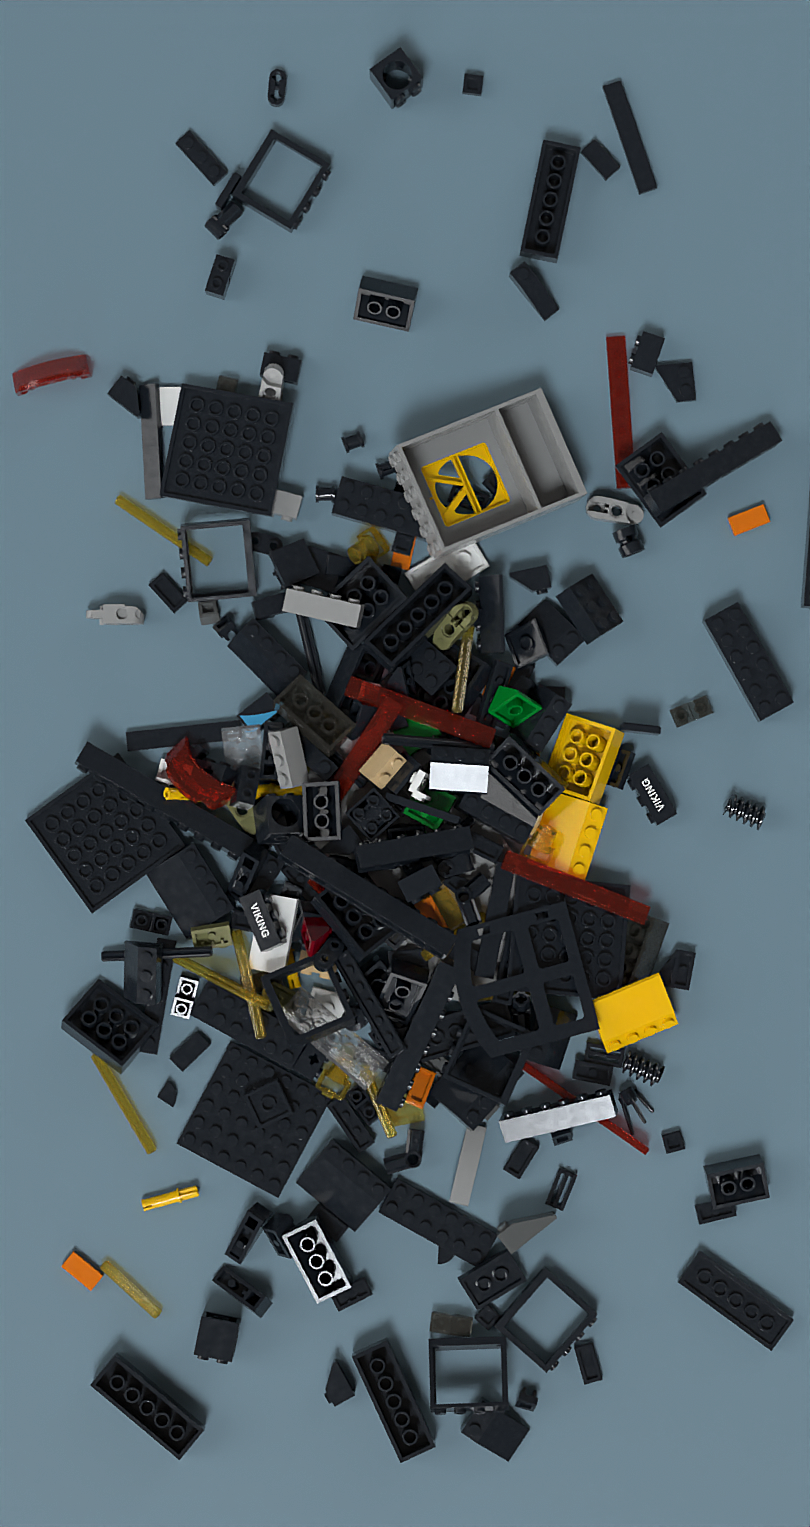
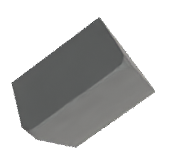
M217 600L198 602L201 625L215 624L220 621Z

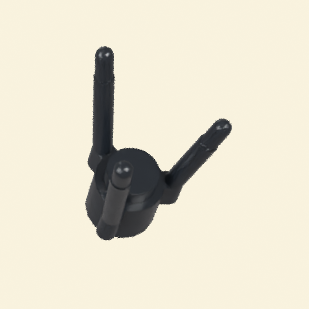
M630 1086L618 1093L621 1097L618 1100L622 1106L630 1134L634 1135L626 1104L628 1106L632 1104L644 1124L647 1121L636 1104L637 1098L651 1113L654 1112V1109L639 1094L637 1089H633Z

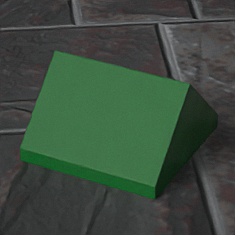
M499 686L488 712L510 727L515 728L541 710L542 706L516 689Z

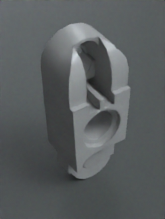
M269 364L264 370L259 397L282 401L284 371L278 364Z
M594 496L586 505L587 516L596 521L633 525L640 523L644 517V512L638 505L608 497ZM594 506H600L601 510L599 512L594 511ZM613 507L620 508L621 515L614 516L611 513V509Z
M103 604V606H100V610L86 611V619H100V625H144L143 612L134 606Z

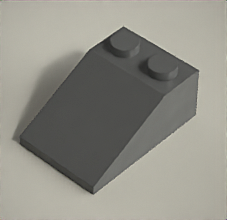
M551 1211L512 1219L509 1222L505 1220L497 1226L496 1234L508 1251L513 1254L556 1220L557 1216Z

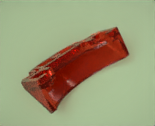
M86 355L70 356L43 362L12 374L15 392L18 396L27 394L29 390L33 391L35 388L69 379L75 380L79 377L81 379L92 377Z
M185 736L165 756L167 764L166 773L171 783L186 798L194 803L203 802L209 809L215 810L227 805L235 788L213 778L199 766L189 749V739Z

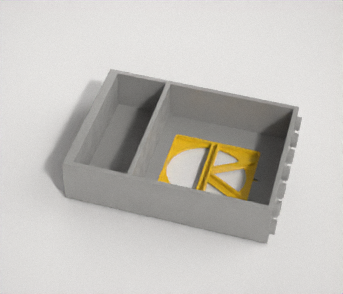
M541 388L396 445L388 457L390 465L395 467L397 472L396 478L398 483L405 490L404 497L412 506V515L419 522L420 534L423 538H426L428 552L431 556L433 555L434 559L575 503L587 494ZM459 456H474L484 460L491 466L496 475L497 491L495 497L483 510L479 505ZM451 460L459 478L439 475L438 472L446 462ZM436 482L463 486L448 507H445L437 497L435 490ZM467 495L474 513H456L455 509Z

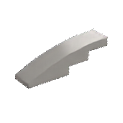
M477 1126L474 1131L466 1128L449 1200L451 1203L467 1207L469 1205L486 1127Z

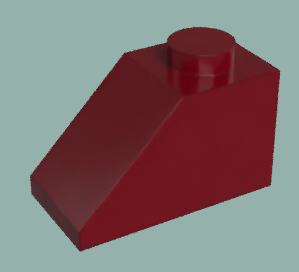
M304 917L301 935L309 957L316 954L328 937L332 935V929L322 917Z

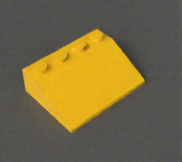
M566 713L548 763L569 784L562 793L599 805L625 733L615 728Z
M560 794L543 813L527 864L585 881L608 808Z
M659 972L592 1000L600 1027L597 1031L607 1053L616 1051L619 1048L678 1024Z

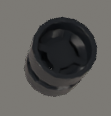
M635 524L612 533L616 544H620L618 550L622 558L645 550L642 540L637 538L639 532Z

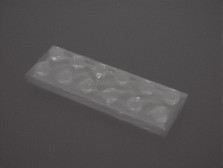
M303 987L283 1007L289 1025L299 1034L338 1019ZM346 1028L311 1042L314 1047L365 1091L389 1063L354 1031L347 1030Z

